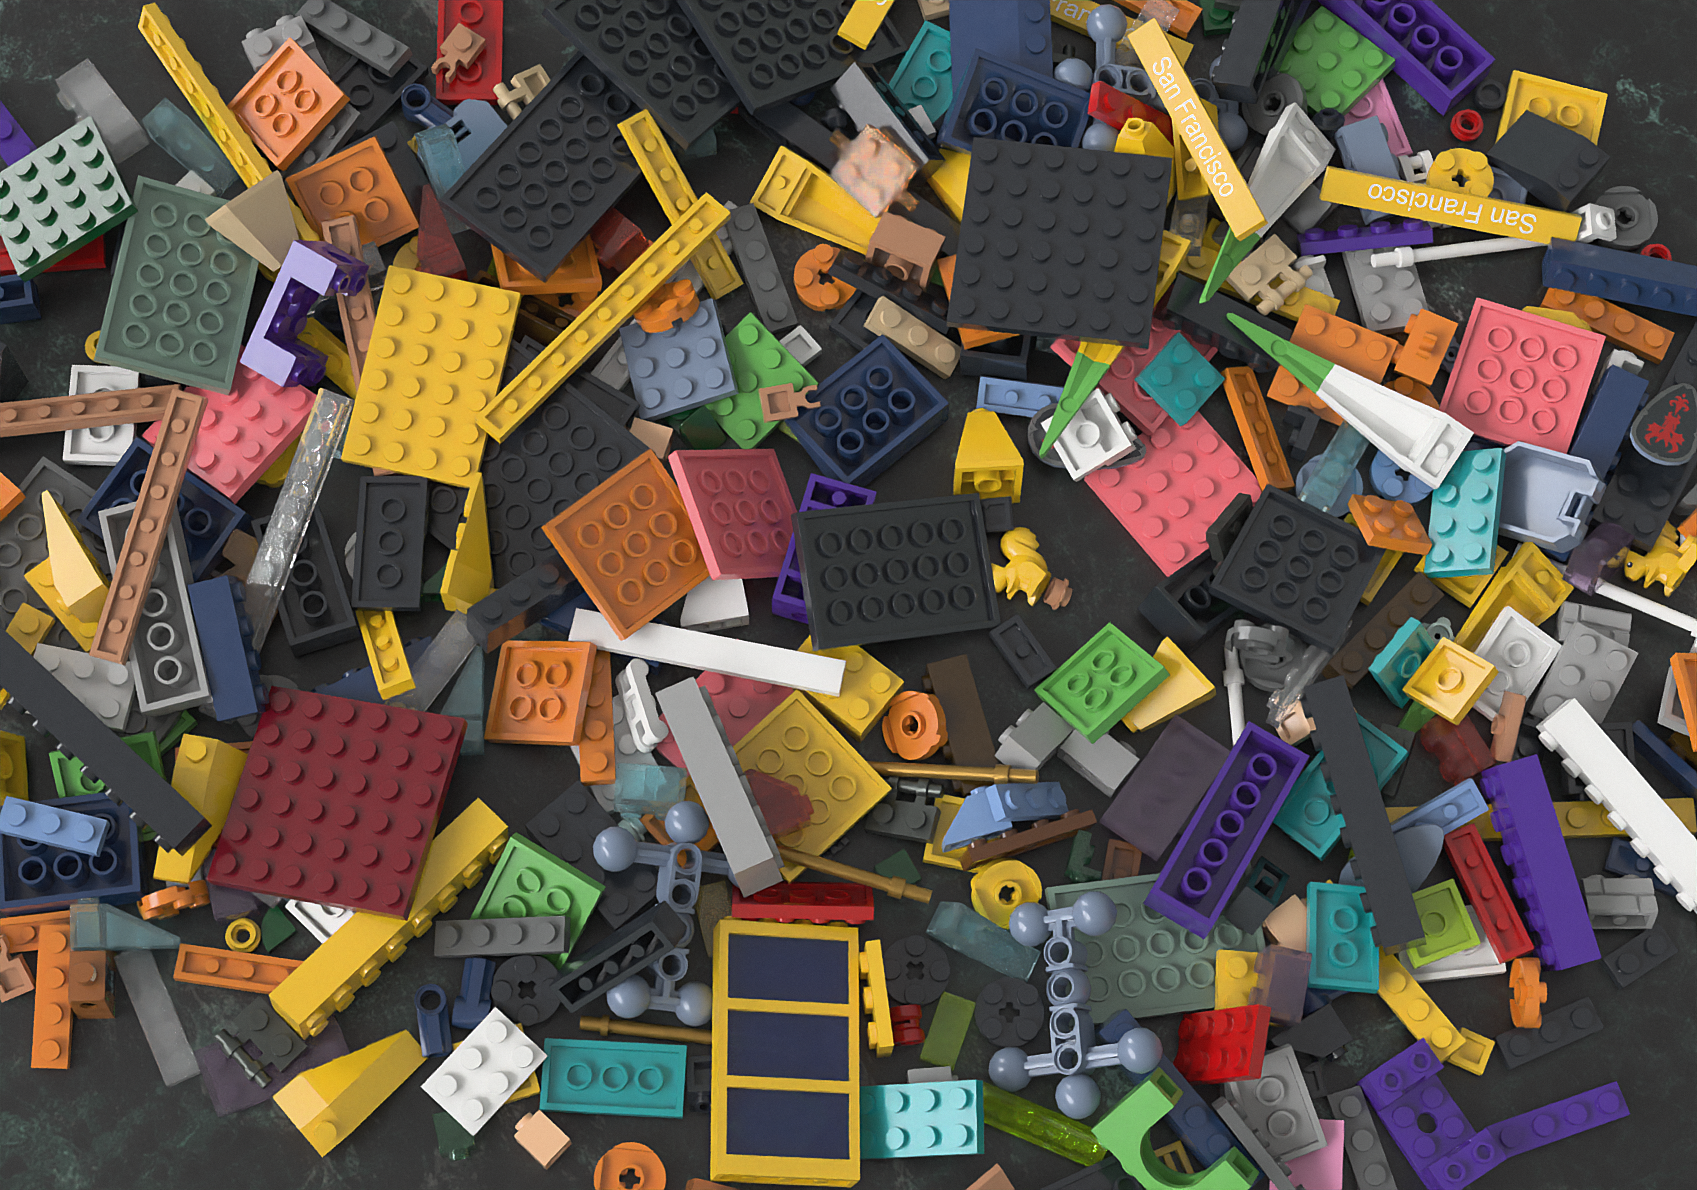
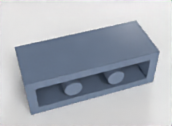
M1377 115L1343 126L1334 133V139L1345 169L1400 180L1398 159L1395 154L1390 152L1387 144L1389 139L1387 129L1383 123L1379 122ZM1359 208L1365 225L1396 216L1395 214Z

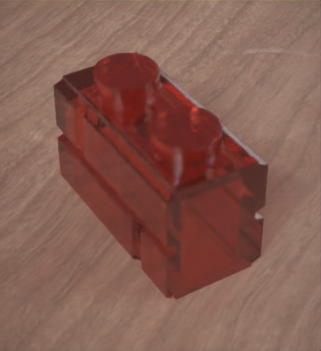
M1467 714L1458 726L1439 715L1429 720L1420 729L1422 732L1420 738L1423 746L1429 753H1435L1441 763L1439 764L1441 775L1447 782L1450 783L1452 781L1455 786L1468 778L1474 779L1480 776L1482 771L1492 768L1497 763Z

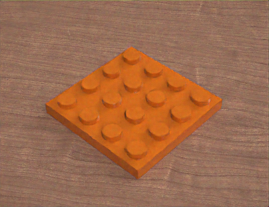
M652 449L646 450L541 527L620 641L627 639L710 576L681 492Z

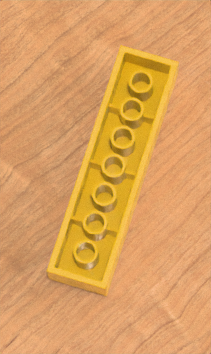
M477 798L432 840L408 921L356 912L269 994L274 1011L303 1040L310 1034L313 1037L317 1036L328 1025L329 1021L327 1018L334 1011L338 1010L341 1012L346 1009L354 1000L355 996L353 993L362 985L365 987L371 985L381 974L379 969L388 960L391 962L396 961L407 949L405 944L414 935L417 938L421 937L431 927L432 921L430 920L439 911L446 913L457 902L458 898L456 895L465 887L471 889L483 877L481 871L490 863L496 865L499 862L509 841L508 826L483 801Z

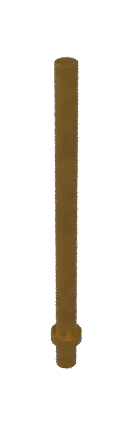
M603 1014L602 1018L581 1015L580 1030L598 1031L601 1036L615 1033L712 1045V1030L610 1019V1015ZM728 1032L727 1047L812 1056L813 1042Z

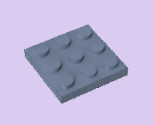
M713 298L701 301L697 311L685 322H683L681 317L673 321L672 325L674 328L667 331L648 333L643 331L638 323L619 328L635 398L640 404L638 408L640 419L652 422L739 394L717 304Z

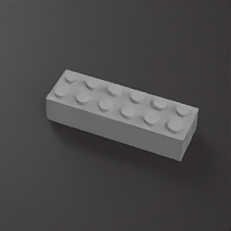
M137 501L98 511L112 579ZM177 503L129 652L141 713L150 717H157L213 702L187 586L193 584L194 580Z
M693 676L656 692L655 695L743 897L745 898L783 881L779 869L785 866L779 850L769 832L760 807L754 798L736 753L729 742L706 686L704 685L699 688Z

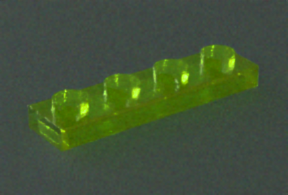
M983 1082L984 1123L1087 1167L1103 1160L1107 1149L1098 1143L1096 1135L1091 1131L1092 1127Z

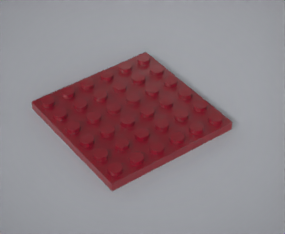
M271 686L269 703L265 704L266 712L261 715L206 880L213 885L408 921L466 734L467 721L459 717Z

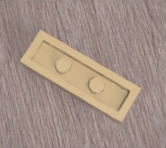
M884 296L877 300L864 324V327L876 335L881 336L883 334L896 348L943 379L951 376L960 358V346Z

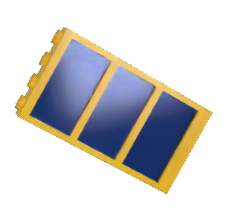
M726 916L720 919L713 929L710 1181L853 1187L860 1180L858 928L848 927V924L844 922H831L827 926L814 925L810 920H796L789 924L779 923L774 918H761L756 922L742 921L739 917Z

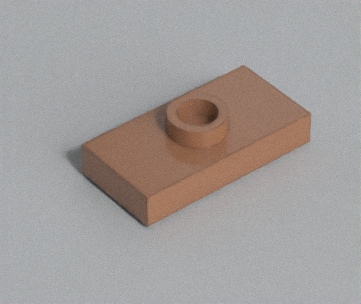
M1504 690L1499 714L1494 716L1491 725V733L1494 736L1489 752L1490 758L1507 763L1512 761L1527 699L1526 696Z

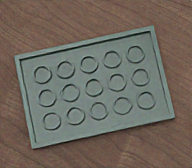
M138 175L132 197L138 212L127 218L93 361L229 395L259 261L220 232L213 229L205 221L206 218L230 200Z
M1251 862L1246 867L1205 939L1143 904L1160 873L1047 887L1045 889L1048 911L1073 907L1079 896L1090 891H1101L1108 895L1116 906V922L1110 931L1099 936H1088L1077 927L1074 928L1075 940L1083 943L1088 953L1087 961L1084 965L1088 967V971L1083 973L1090 981L1091 994L1085 1005L1091 1006L1092 1011H1089V1015L1092 1017L1094 1025L1102 1024L1113 1013L1122 1009H1127L1136 1020L1215 1008L1216 951L1221 949L1266 953L1262 924L1253 935H1250L1245 930H1240L1233 926L1230 920L1224 916L1231 899L1252 870ZM1068 946L1063 951V961H1065L1069 955ZM1071 981L1066 986V996L1072 991ZM1074 1017L1070 1019L1068 1028H1074Z

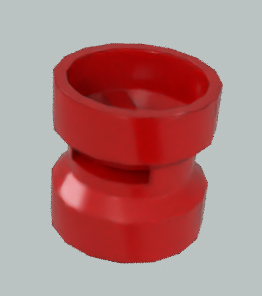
M902 1005L889 1008L894 1046H909L925 1042V1033L920 1028L919 1021L922 1018L921 1005Z

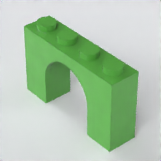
M1159 1066L1102 1115L1091 1130L1096 1135L1098 1143L1103 1148L1110 1150L1121 1162L1123 1169L1129 1175L1134 1176L1146 1190H1248L1260 1173L1235 1146L1209 1168L1193 1174L1174 1171L1158 1159L1150 1142L1151 1126L1169 1112L1184 1093Z

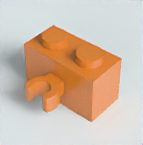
M1422 308L1418 316L1411 314L1404 329V332L1410 334L1405 346L1397 345L1390 361L1396 364L1393 372L1431 387L1458 323Z

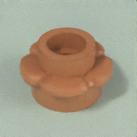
M1054 577L1050 581L1043 601L1051 605L1053 610H1056L1059 606L1065 607L1072 595V588L1068 587L1069 580L1065 578L1062 581Z

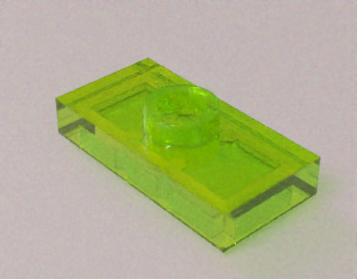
M943 991L919 1059L940 1067L950 1066L951 1071H953L976 1003Z

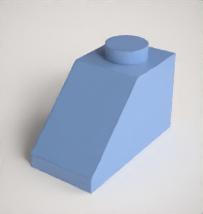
M990 786L976 788L970 792V796L966 797L943 838L941 845L943 853L966 847L980 839L991 840L998 838L1000 834L1012 829L1011 821L995 822L985 791Z

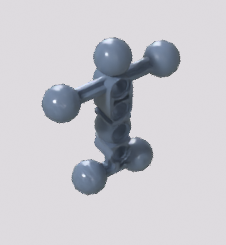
M1111 4L1100 5L1093 9L1088 15L1086 27L1088 35L1096 42L1095 72L1092 73V69L1085 61L1078 58H1069L1056 66L1053 79L1091 93L1092 84L1102 80L1164 114H1169L1146 70L1115 64L1116 42L1124 37L1127 29L1125 14L1119 7ZM1221 55L1211 63L1209 71L1210 81L1205 78H1197L1191 80L1200 98L1217 106V111H1219V133L1231 153L1242 148L1246 143L1248 128L1244 119L1238 115V102L1220 99L1215 86L1212 84V72L1214 67L1219 65ZM1131 85L1136 86L1140 92L1135 91ZM1093 117V125L1088 127L1083 133L1081 147L1082 149L1114 152L1120 132L1116 128Z
M681 801L668 810L664 820L665 830L674 842L668 845L639 842L635 840L634 836L627 829L619 826L609 827L596 837L593 844V853L598 864L611 872L622 871L633 862L660 866L656 897L659 903L665 900L687 926L673 950L647 965L649 973L655 977L653 988L649 987L640 975L633 974L606 992L609 1007L617 1016L623 1018H635L646 1009L675 1012L684 1024L700 1026L712 1018L713 990L706 983L700 981L688 982L677 991L674 990L675 981L683 978L688 969V960L685 954H689L690 949H685V947L691 942L695 932L694 922L689 913L695 914V909H692V906L698 898L701 872L727 875L736 887H740L725 853L703 851L694 845L705 837L709 828V819L705 810L698 803ZM683 849L687 854V861L684 866L680 867L677 863V855ZM676 885H679L682 889V896L675 903L672 898V891ZM669 955L672 959V967L667 973H664L662 962Z
M1090 891L1079 896L1073 907L1049 911L1037 902H1025L1017 906L1010 915L1009 929L1011 935L1018 943L1024 946H1037L1045 942L1053 931L1054 937L1047 941L1043 953L1046 962L1049 964V967H1046V972L1052 973L1047 980L1046 987L1048 999L1054 1005L1049 1007V1011L1053 1012L1049 1024L1052 1053L1028 1056L1017 1047H1006L994 1054L990 1060L988 1070L991 1081L1005 1092H1015L1026 1087L1032 1077L1058 1073L1069 1075L1063 1078L1056 1087L1055 1099L1058 1108L1072 1119L1085 1118L1093 1114L1100 1105L1101 1093L1098 1084L1089 1077L1095 1068L1122 1064L1133 1073L1144 1074L1157 1067L1162 1060L1163 1054L1160 1039L1147 1028H1134L1124 1033L1118 1043L1096 1046L1094 1023L1089 1015V1011H1092L1091 1006L1085 1005L1091 994L1090 981L1083 973L1088 971V967L1084 966L1088 953L1083 943L1075 940L1074 928L1077 927L1088 936H1099L1110 931L1116 922L1117 909L1112 899L1101 891ZM1068 946L1069 955L1067 959L1063 961L1062 954L1064 949ZM1071 981L1072 991L1066 996V986ZM1074 1017L1075 1026L1070 1032L1068 1028L1069 1022ZM1077 1052L1078 1063L1073 1068L1071 1063L1072 1057Z

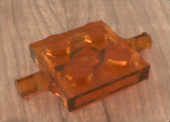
M867 124L853 141H850L839 130L832 134L834 136H831L829 141L834 143L843 153L840 161L829 174V177L875 218H881L888 207L896 201H899L909 212H913L917 208L915 206H919L920 201L916 200L906 191L909 180L919 168V165L875 126Z

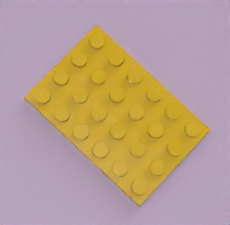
M389 265L341 460L346 463L387 470L407 476L427 477L430 481L470 489L475 471H480L488 433L475 422V416L499 393L522 298L521 293Z

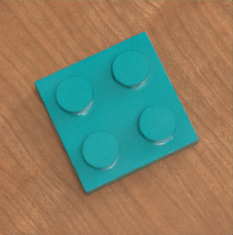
M1178 332L1169 339L1134 380L1181 427L1190 420L1225 378Z
M1412 617L1409 618L1403 627L1397 630L1394 638L1375 657L1372 665L1368 668L1389 700L1401 709L1410 699L1402 691L1403 687L1436 646L1422 623Z

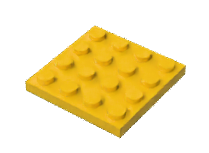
M798 689L733 746L742 771L748 780L754 798L760 807L775 843L819 857L892 790L884 779ZM783 861L785 867L780 868L779 872L791 884L807 867Z

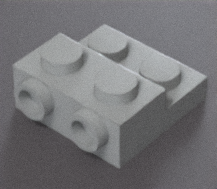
M293 15L283 16L277 20L275 27L266 31L263 28H256L246 35L247 39L242 41L244 51L255 73L291 37L331 78L301 15L295 18Z

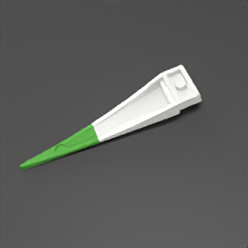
M1296 102L1285 108L1276 126L1270 129L1247 184L1268 224L1242 241H1239L1231 227L1229 228L1200 297L1199 304L1210 300L1257 241L1325 170L1336 150Z
M1233 313L1226 315L1234 325L1404 471L1410 472L1433 489H1437L1474 434V432L1446 413L1340 367Z

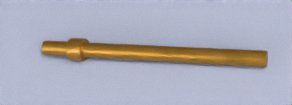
M866 761L882 776L993 781L995 784H1037L1039 780L1038 770L1012 769L1011 765L996 764L995 768Z
M776 844L783 861L887 891V895L901 899V896L929 904L933 890L906 883L905 878L895 875L889 878Z

